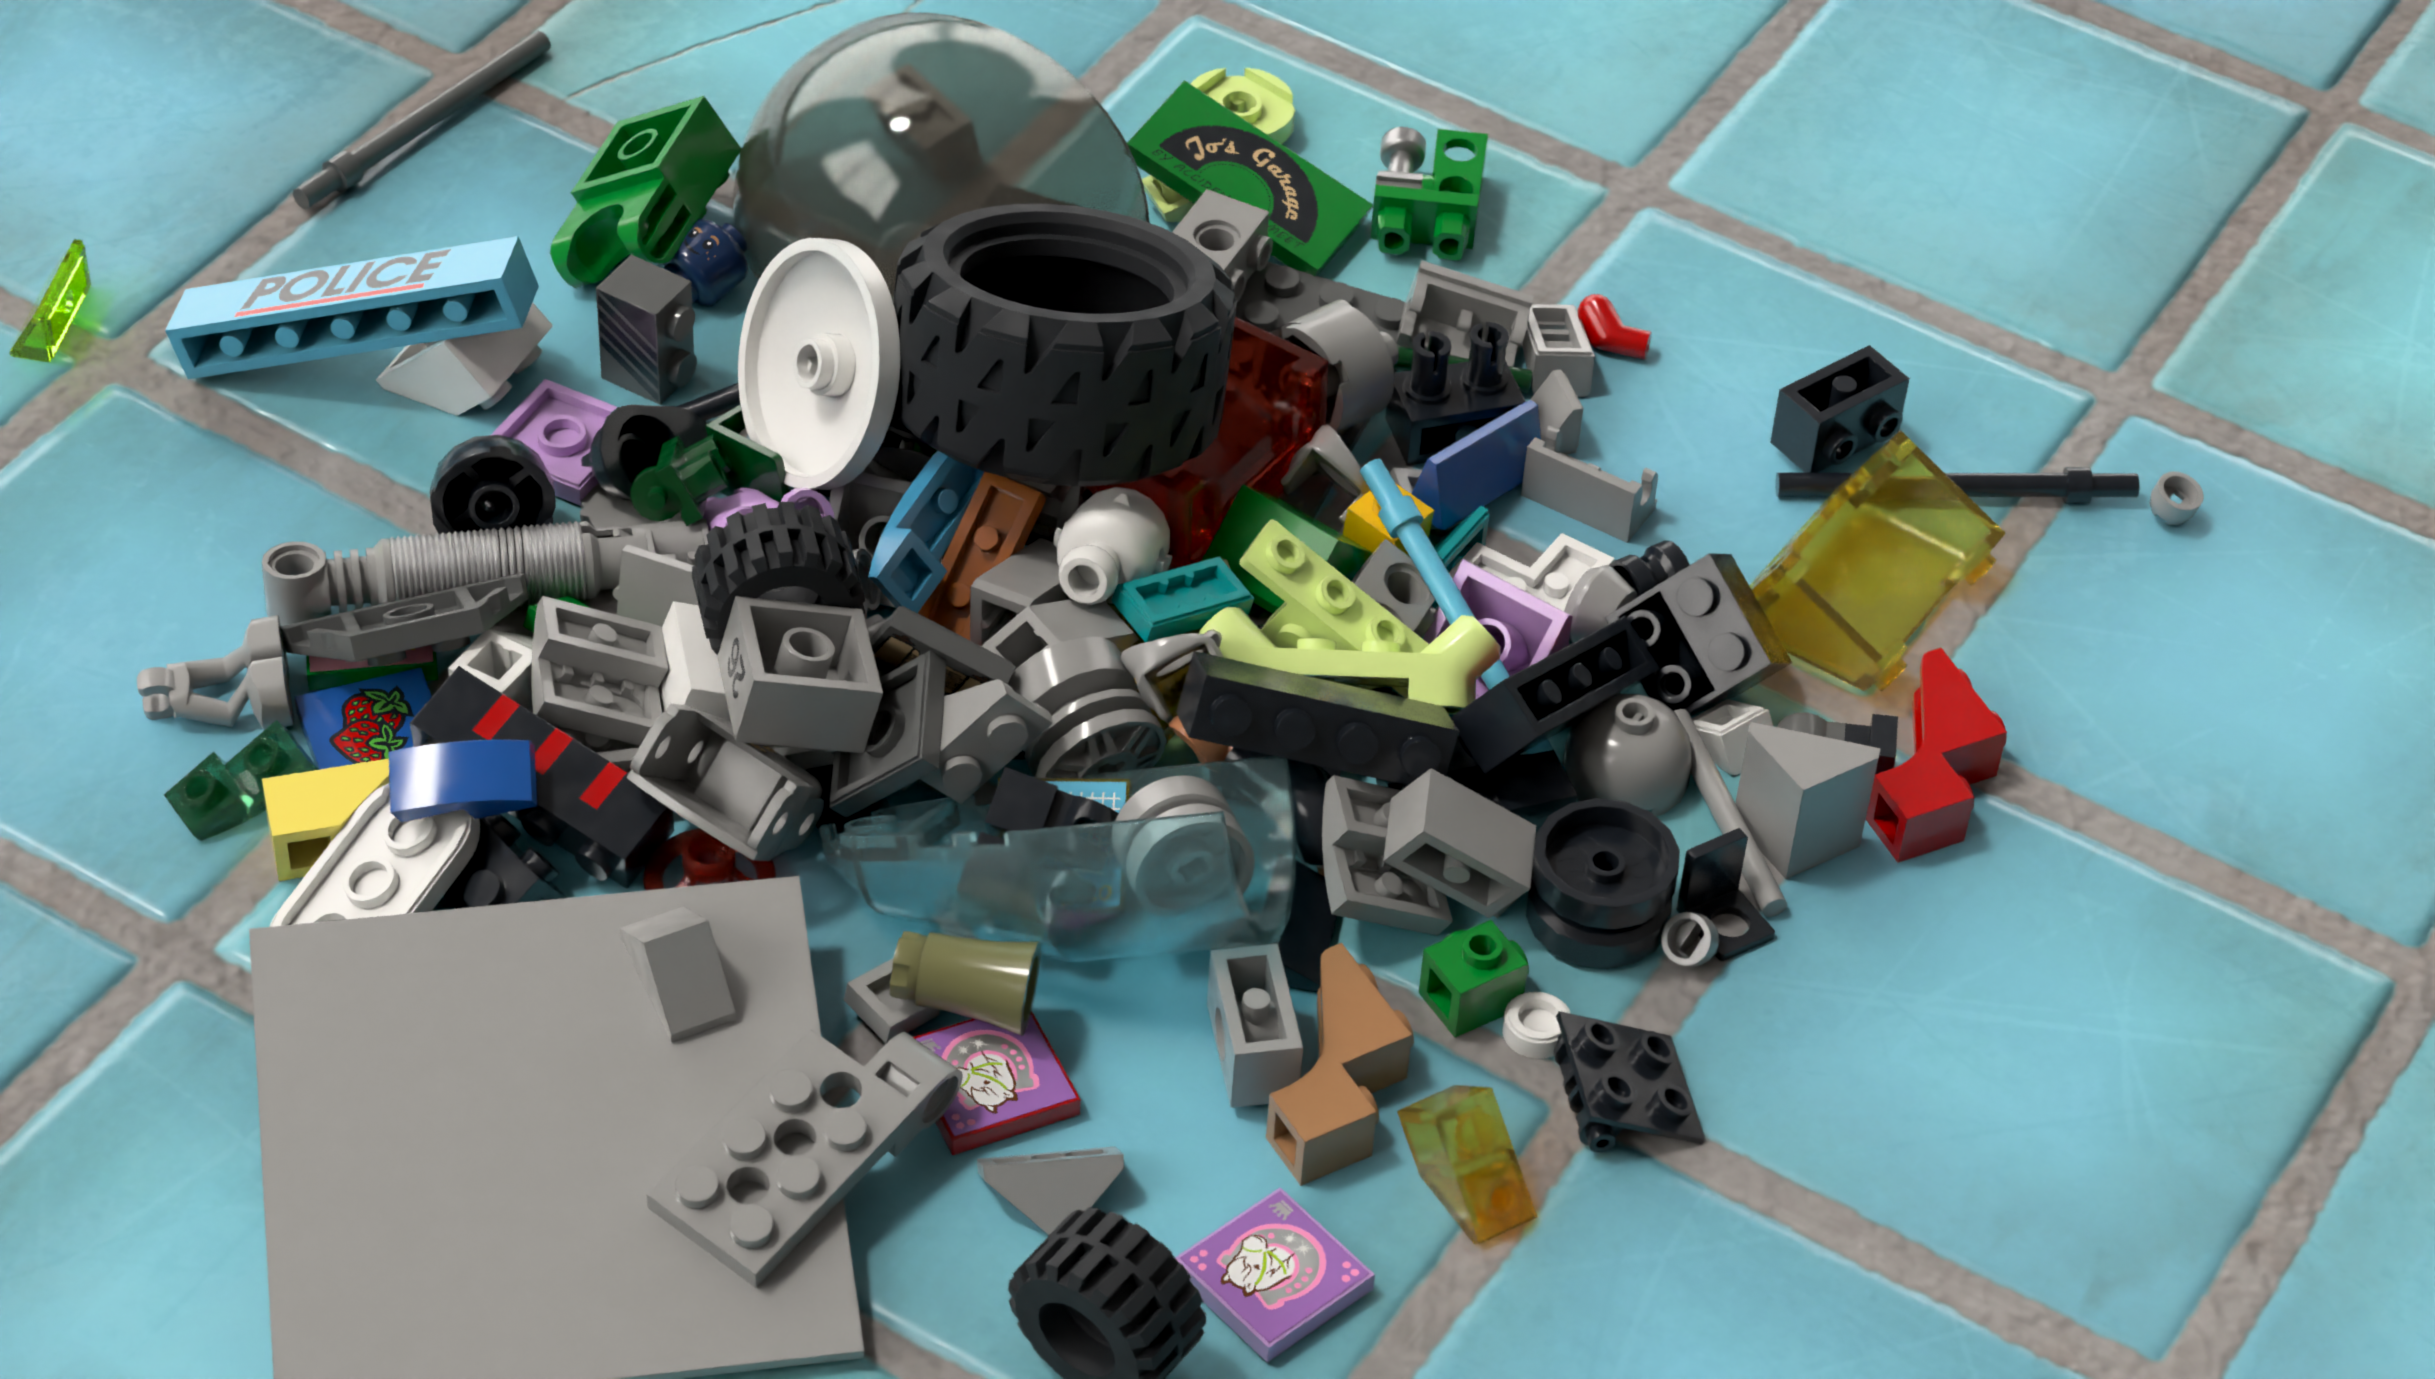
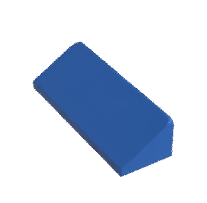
M1532 400L1526 401L1427 459L1412 491V495L1434 510L1432 524L1440 530H1446L1470 515L1479 506L1484 507L1523 483L1527 446L1535 437L1541 439L1538 405Z

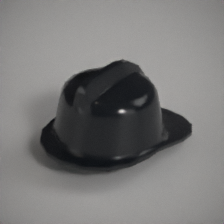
M632 404L617 407L606 417L602 428L595 434L590 445V452L581 458V466L592 468L593 475L600 487L609 495L623 500H631V487L636 476L646 468L657 466L662 444L679 435L685 447L688 448L708 437L705 426L707 423L691 410L675 406Z

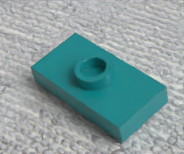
M1220 556L1118 584L1112 598L1113 604L1145 643L1202 628L1214 615L1226 607L1241 608L1248 615L1254 601L1251 593Z

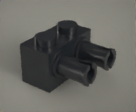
M1486 322L1485 341H1482V324L1478 323L1472 327L1470 331L1469 360L1454 364H1448L1452 345L1446 335L1436 331H1429L1427 351L1424 350L1426 338L1424 332L1414 337L1412 341L1411 371L1394 373L1393 394L1386 406L1385 415L1387 424L1407 466L1426 463L1428 458L1526 402L1505 360L1509 333L1504 326L1494 322Z

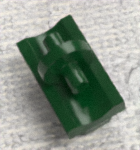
M712 434L688 448L685 447L679 435L663 443L657 466L644 469L636 476L632 484L631 500L637 512L649 520L664 521L671 519L681 510V518L686 526L702 519L707 498L728 487L729 481L726 473L732 469V463L717 437Z

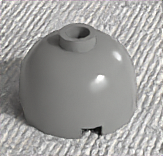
M1620 693L1600 704L1574 723L1565 743L1562 764L1577 793L1578 801L1595 798L1626 801L1644 810L1652 809L1653 815L1660 816L1681 802L1689 786L1692 769L1690 736L1676 713L1661 701L1641 694Z

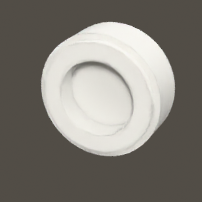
M1528 992L1518 995L1509 1002L1505 1009L1502 1029L1504 1040L1512 1050L1522 1056L1535 1059L1554 1056L1553 1050L1557 1045L1558 1036L1561 1034L1556 1014L1559 1011L1570 1014L1571 1012L1563 1001L1548 993Z

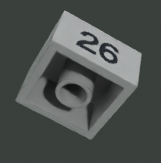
M735 596L717 656L735 742L752 743L758 746L776 745L809 748L823 752L864 753L883 690L863 610Z

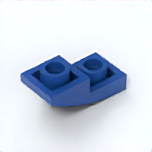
M473 740L438 743L390 751V813L402 823L463 809L474 819L535 807L537 806L534 744L530 740Z

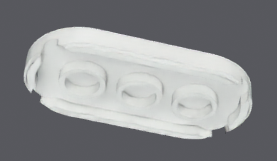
M390 783L376 789L361 803L344 827L327 846L278 910L269 927L432 911L473 856L480 836L479 819H474L463 809L401 823L390 813Z

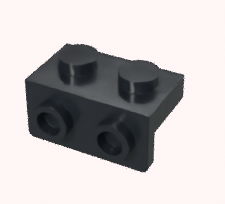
M502 814L479 818L480 836L476 850L467 865L444 894V897L455 909L540 901L542 897L545 900L567 898L553 883V880L560 874L558 870L532 847H529L524 853L514 843L522 834Z

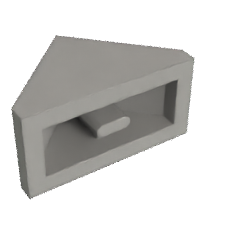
M683 906L620 928V937L671 1042L736 1020V1011L709 920Z

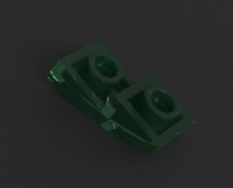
M275 720L228 762H225L213 751L169 789L164 796L192 835L199 841L230 830L266 811L262 779L319 769L291 732L278 720Z

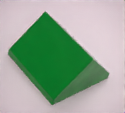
M1242 484L1202 561L1219 556L1222 560L1226 559L1231 571L1254 597L1253 602L1273 614L1285 601L1240 565V559L1270 520H1275L1350 581L1373 552L1286 501Z

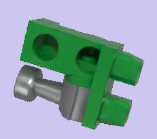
M1397 127L1384 134L1381 140L1380 157L1381 162L1388 170L1379 171L1376 176L1370 239H1377L1378 248L1381 253L1402 255L1405 251L1409 250L1410 243L1433 245L1432 253L1437 255L1439 259L1459 261L1465 249H1473L1484 178L1488 134L1437 129L1432 175L1414 173L1423 165L1426 154V140L1421 133L1412 128ZM1454 147H1462L1472 151L1475 157L1467 161H1457L1447 157L1444 152Z

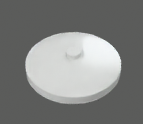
M806 238L790 244L773 258L764 270L752 293L740 338L738 357L739 396L742 415L750 440L779 453L783 458L786 472L784 484L794 488L836 489L851 482L864 471L876 455L885 438L898 393L900 377L899 328L887 284L875 263L864 251L847 241Z

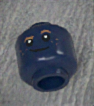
M699 219L686 235L674 257L669 262L663 264V269L691 281L692 304L695 302L705 307H711L748 275V263L744 255L748 250V245L740 232L731 224L724 223L720 226L711 220Z

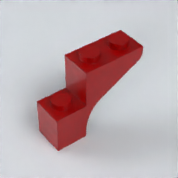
M1941 647L1926 652L1921 660L1920 687L1915 691L1912 701L1914 755L1893 769L1875 774L1865 819L1897 863L1965 840L1975 798L1970 784L1997 776L2003 748L2007 741V731L2001 717L1987 707L1973 689L1968 675L1962 669H1958Z

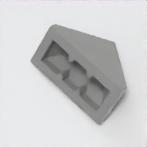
M1113 1146L977 1159L978 1174L985 1182L1050 1235L1070 1213L1078 1209L1084 1212L1087 1208L1092 1207L1124 1169L1123 1153Z

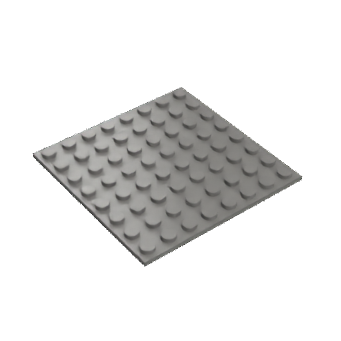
M799 876L249 929L274 1379H682L864 1358V1345L843 1198L757 1288L648 1209L647 1193L809 1029H812L821 1036ZM685 906L709 920L736 1011V1020L671 1042L620 937V928ZM828 1091L824 1094L822 1099L826 1104L831 1106ZM793 1133L781 1138L777 1142L776 1147L786 1155L795 1156L807 1153L813 1148L815 1143L806 1135ZM744 1181L735 1185L729 1192V1195L736 1202L753 1204L762 1200L767 1195L768 1190L758 1182Z

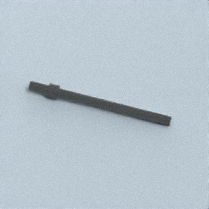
M536 31L351 153L347 151L338 153L323 163L322 172L293 190L294 200L301 208L308 209L335 190L345 192L363 179L364 171L550 50L551 43L549 38L542 31Z

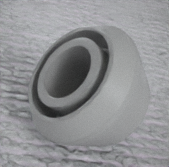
M1604 565L1589 569L1582 575L1572 590L1564 612L1573 616L1569 639L1572 643L1608 625L1605 620L1606 616L1638 597L1637 592L1613 567Z

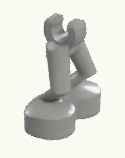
M274 615L252 619L245 631L242 646L223 658L167 664V668L153 667L139 672L137 688L139 694L144 696L142 699L144 714L151 720L164 719L174 715V718L182 717L233 727L247 701L250 700L253 713L264 730L293 726L294 713L289 688V666L279 616ZM244 668L248 669L245 678L228 702L193 692V689L229 682Z

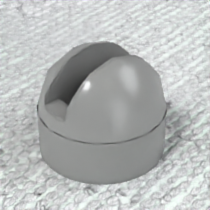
M2167 472L2160 477L2153 488L2149 504L2152 513L2166 520L2165 524L2181 525L2195 515L2203 502L2204 495L2202 488L2192 477L2181 472ZM2175 494L2183 501L2178 504L2170 498Z
M1690 912L1679 913L1671 917L1665 924L1661 935V944L1666 956L1674 963L1684 966H1699L1708 962L1716 954L1720 943L1718 929L1713 922L1704 915ZM1703 929L1704 936L1691 956H1689L1684 951L1693 944Z

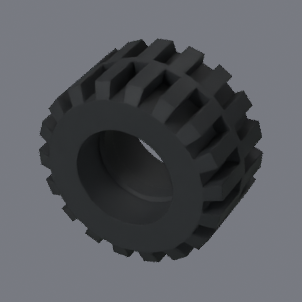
M780 501L777 508H767L766 503L752 506L753 512L742 515L738 511L726 517L728 525L724 528L715 526L706 535L708 544L699 545L694 555L696 565L692 567L694 589L706 639H709L711 649L717 656L735 596L862 609L865 615L863 605L865 596L850 540L845 531L841 532L839 522L830 515L821 518L819 509L810 505L797 510L795 509L794 502ZM791 586L780 591L768 592L776 588Z
M1087 1208L1084 1212L1078 1209L1070 1213L1019 1266L1009 1281L1008 1291L1012 1296L1009 1299L1012 1313L1019 1320L1017 1325L1023 1335L1029 1340L1036 1353L1063 1379H1165L1201 1340L1205 1333L1202 1328L1206 1325V1313L1200 1306L1203 1300L1199 1290L1192 1284L1190 1280L1192 1277L1185 1267L1176 1260L1172 1252L1162 1242H1159L1150 1235L1149 1231L1137 1223L1135 1225L1122 1215L1111 1211L1106 1214L1099 1208Z

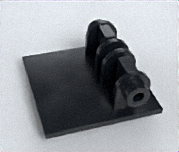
M1561 1011L1556 1014L1561 1034L1558 1036L1553 1055L1562 1071L1564 1078L1563 1087L1568 1095L1570 1109L1578 1114L1576 1116L1579 1126L1578 1135L1583 1144L1588 1145L1593 1152L1608 1151L1615 1146L1616 1137L1623 1128L1702 1144L1705 1141L1670 1035Z

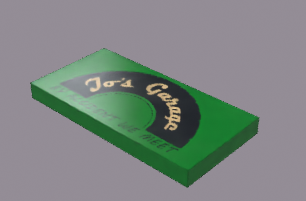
M1185 80L1126 143L1122 153V157L1193 204L1208 189L1268 211L1267 237L1273 239L1271 256L1288 267L1313 276H1318L1366 220L1373 207L1372 203Z

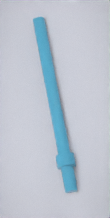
M1375 459L1365 464L1360 469V473L1381 507L1378 514L1389 535L1392 538L1400 539L1449 624L1451 625L1461 615L1473 616L1475 618L1420 524L1423 521V516L1411 496L1402 495L1381 459ZM1500 659L1481 675L1489 690L1510 677ZM1547 739L1525 752L1526 754H1534L1554 749Z

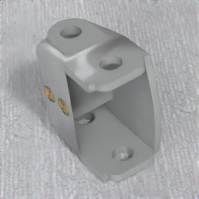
M670 703L667 710L658 716L634 755L630 764L631 771L626 777L695 826L754 861H770L786 850H792L801 845L816 826L824 808V801L820 798L823 788L821 782L815 776L768 746L735 742L730 721L687 705Z

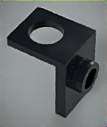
M1737 828L1686 851L1676 907L1678 913H1697L1706 916L1711 921L1714 917L1721 914H1733L1739 916L1747 923L1749 929L1741 936L1728 937L1718 933L1720 943L1715 956L1719 961H1725L1774 939L1775 930L1739 890L1748 836L1741 828ZM1703 929L1698 935L1701 939L1704 936Z

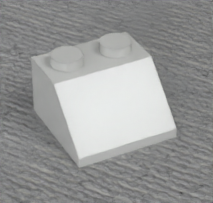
M532 303L523 328L405 346L376 381L384 390L456 416L479 404L486 410L499 402L510 391L512 386L507 379L511 374L523 371L540 356L542 349L537 344L553 325L536 305Z

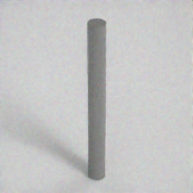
M1685 709L1675 710L1674 712L1690 736L1691 775L1722 835L1741 828L1748 836L1742 867V874L1764 916L1772 917L1780 914L1787 907V902L1688 711Z

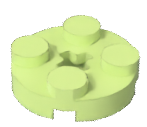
M1226 68L1208 71L1190 83L1281 144L1293 133L1295 118L1293 94L1286 83L1268 72L1244 68V76L1234 75L1226 77Z

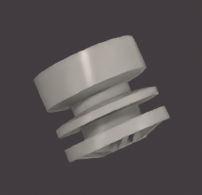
M1081 636L1058 642L1034 654L1014 670L1007 685L1011 686L1014 692L1028 701L1039 704L1048 710L1053 722L1051 726L1023 749L1028 768L1035 778L1043 781L1126 782L1127 790L1147 775L1161 758L1167 742L1163 728L1156 716L1152 715L1150 707L1143 701L1140 693L1137 692L1138 688L1135 679L1121 662V653L1117 645L1104 637Z

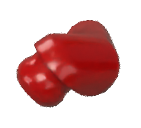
M1601 294L1589 295L1580 302L1578 318L1581 320L1588 340L1594 348L1638 359H1646L1652 337L1651 331L1623 325L1612 302Z

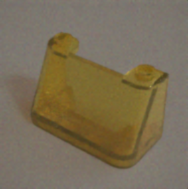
M1900 430L1855 470L1820 505L1749 586L1789 655L1861 691L1867 690L1873 684L1880 691H1883L1908 666L1901 658L1908 648L1904 643L1946 594L1961 580L1964 579L1972 586L1988 572L1997 561L1990 552L2006 533Z

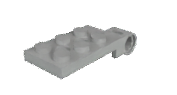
M809 1029L647 1193L648 1209L757 1288L886 1152L896 1157L922 1129L933 1125L946 1112L960 1089L963 1074L959 1069L906 1032L894 1036L865 1066H862L812 1029ZM840 1086L852 1088L861 1096L854 1105L847 1108L831 1107L822 1098L830 1089ZM793 1133L806 1135L815 1143L813 1148L807 1153L795 1156L782 1153L777 1149L776 1144L784 1136ZM744 1181L758 1182L768 1190L767 1195L762 1200L753 1204L736 1202L730 1197L729 1192L735 1185Z

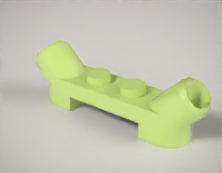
M1226 607L1219 611L1199 632V634H1204L1208 630L1214 629L1221 633L1222 640L1219 648L1224 658L1345 685L1407 687L1408 699L1443 706L1448 715H1455L1476 700V680L1500 659L1501 648L1476 618L1461 615L1421 653L1400 652V643L1381 640L1363 641L1361 651L1336 650V641L1321 638L1298 639L1297 648H1277L1241 608Z

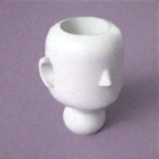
M1114 487L1095 493L1064 523L1063 529L1056 528L1054 535V546L1057 547L1060 585L1066 595L1079 604L1093 605L1104 601L1113 604L1112 598L1118 584L1168 571L1172 556L1168 555L1170 549V529L1164 513L1151 498L1134 489Z

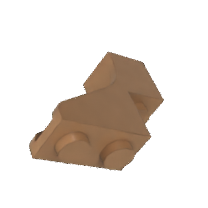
M1342 943L1326 949L1321 955V987L1317 992L1316 1002L1318 1061L1302 1078L1287 1087L1269 1094L1266 1139L1300 1186L1372 1156L1375 1125L1379 1122V1111L1371 1093L1407 1079L1410 1048L1414 1045L1413 1031L1406 1016L1400 1010H1393L1379 992L1377 982L1371 970L1365 964L1358 965Z

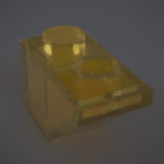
M1453 1085L1397 1111L1420 1177L1473 1244H1482L1538 1217L1492 1087Z

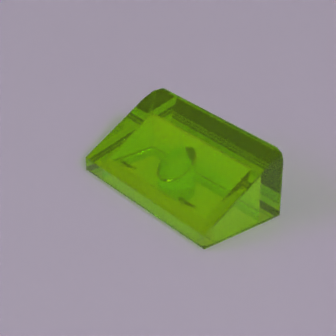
M74 239L48 277L9 350L10 356L50 363L51 359L56 355L91 287L83 240Z

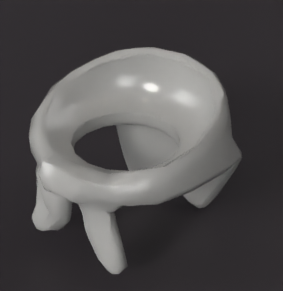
M1322 425L1313 436L1311 442L1304 445L1293 456L1288 472L1280 480L1282 486H1284L1283 492L1288 495L1318 470L1354 498L1353 503L1370 491L1360 473L1361 467L1330 425ZM1347 509L1339 517L1340 522L1343 523V526L1341 528L1342 533L1344 529Z
M1211 629L1204 634L1189 633L1141 643L1122 651L1120 660L1127 671L1135 678L1143 701L1159 715L1161 720L1169 723L1173 716L1157 683L1190 665L1194 651L1205 654L1210 653V655L1224 658L1219 648L1222 635L1220 632Z

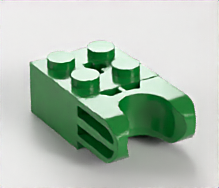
M705 96L627 118L616 123L571 191L577 204L551 243L550 255L553 264L568 285L577 288L601 281L617 263L630 254L656 266L669 262L674 257L694 223L706 215L708 202L715 191L728 180L730 176L729 169L742 148Z

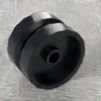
M1595 798L1570 803L1550 814L1536 833L1531 886L1528 890L1526 918L1535 938L1552 954L1576 965L1610 969L1632 965L1654 953L1661 944L1662 930L1671 917L1672 896L1675 893L1679 871L1680 849L1671 830L1651 812L1626 801Z

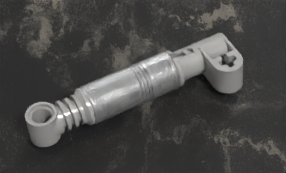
M700 519L688 526L685 525L684 521L603 528H595L587 521L579 523L575 521L573 524L570 521L567 524L556 522L555 525L550 523L548 526L546 524L542 526L537 524L534 527L531 524L529 528L524 525L521 531L516 526L514 528V535L512 528L508 527L505 534V530L501 527L498 531L495 528L491 531L487 528L485 531L480 529L478 532L474 529L472 533L467 530L466 533L463 531L460 533L455 531L453 534L442 532L441 535L436 533L434 536L432 534L428 536L423 534L420 537L417 534L415 537L410 535L409 538L404 535L402 539L399 536L396 539L391 537L390 539H380L372 548H365L366 556H358V549H349L350 557L342 558V550L333 551L334 559H326V552L314 544L292 541L270 548L263 555L262 573L267 616L278 615L281 626L329 616L331 614V606H339V613L347 612V605L354 604L356 610L363 608V603H370L371 606L522 572L529 599L524 603L528 606L530 603L532 605L536 602L539 603L542 596L557 599L570 595L577 600L581 598L584 601L585 599L595 598L601 590L615 589L619 585L621 553L627 544L695 566L694 555L699 545L708 544L706 535L709 533L706 519Z

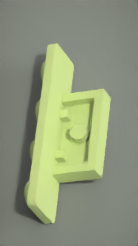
M1270 520L1262 528L1240 559V565L1285 601L1261 629L1277 648H1297V640L1302 638L1329 639L1336 641V650L1361 651L1362 642L1370 640L1397 642L1401 644L1400 652L1421 653L1429 645L1275 520ZM1354 686V687H1359V688H1363V689H1373V688H1378V687H1380V686ZM1392 687L1404 698H1408L1407 687Z

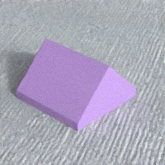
M1462 560L1453 581L1475 618L1501 646L1500 660L1510 676L1569 646L1572 615L1466 560ZM1438 607L1434 615L1435 621L1423 637V640L1428 644L1432 643L1450 626L1440 607ZM1481 676L1476 680V699L1489 691Z

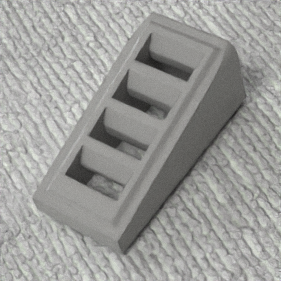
M1532 304L1522 345L1526 367L1532 370L1531 388L1533 393H1536L1553 370L1561 369L1566 374L1577 397L1589 395L1595 356L1583 324L1578 318L1576 306Z

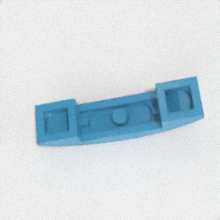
M937 451L927 462L901 498L880 537L871 562L869 578L896 609L899 606H904L918 613L947 573L946 568L939 562V559L949 547L984 471L958 462L940 451Z

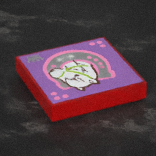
M1031 1012L1027 1029L1023 1036L987 1022L970 1019L913 1037L959 1069L963 1074L962 1083L955 1099L946 1112L935 1122L952 1156L1080 1115L1081 1099L1033 1012Z

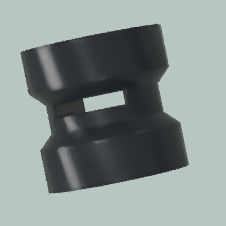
M1665 540L1648 547L1640 558L1630 554L1613 561L1609 566L1613 567L1637 592L1639 597L1690 564L1679 546L1672 541Z

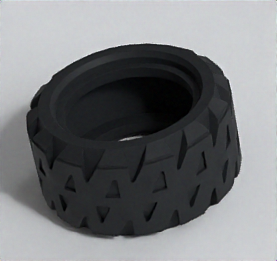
M1012 204L987 207L959 214L922 231L917 239L907 243L897 262L893 304L900 338V377L894 408L898 420L915 436L948 457L978 470L1011 479L1049 485L1100 486L1139 481L1182 466L1185 461L1200 456L1218 435L1219 425L1222 423L1237 308V299H1234V286L1221 266L1189 241L1165 228L1137 218L1104 210L1054 204Z

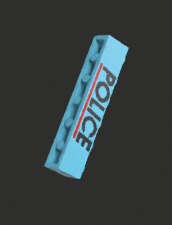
M519 236L185 289L165 332L187 378L194 379L523 328L539 285Z

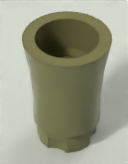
M903 931L894 954L890 980V996L903 1000H915L916 1006L947 1011L987 1022L1023 1036L1027 1029L1036 994L1041 962V942L992 941L962 938L930 932L926 936Z

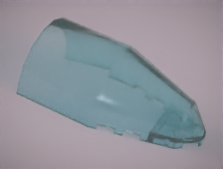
M1266 756L1106 772L1077 777V782H1126V802L1146 785L1171 776H1194L1212 783L1224 795L1254 852L1255 868L1253 877L1243 895L1236 878L1224 811L1032 830H1011L1004 833L1005 844L978 845L977 840L980 832L988 834L984 821L991 804L976 806L973 793L962 804L947 797L872 811V816L856 819L844 824L845 832L840 834L836 833L835 823L824 824L819 828L823 853L833 869L878 914L976 939L1041 942V955L1066 962L1279 942L1290 919L1296 874V828L1288 759Z

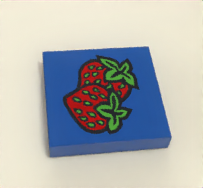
M416 668L294 697L296 712L315 768L320 770L389 759L390 751L414 747L410 722L432 696L422 669Z

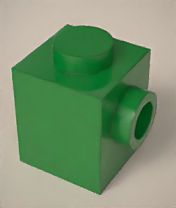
M1489 920L1468 930L1455 931L1442 941L1423 949L1418 993L1456 1038L1505 1015V1009L1509 1002L1518 995L1524 994L1526 977L1529 974V964L1520 945L1513 940H1508L1494 922Z

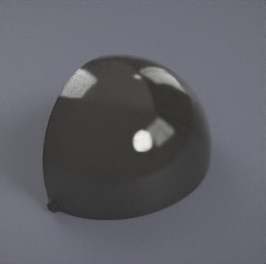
M929 12L898 13L865 20L835 33L803 54L775 82L757 109L742 143L734 179V227L744 237L748 245V250L744 255L748 267L758 279H760L773 258L790 244L806 238L838 239L857 246L872 259L887 284L892 301H894L897 262L907 243L917 239L922 231L962 213L1012 204H1054L1104 210L1150 223L1143 181L1123 135L1103 106L1073 74L1036 47L1001 29L954 15Z

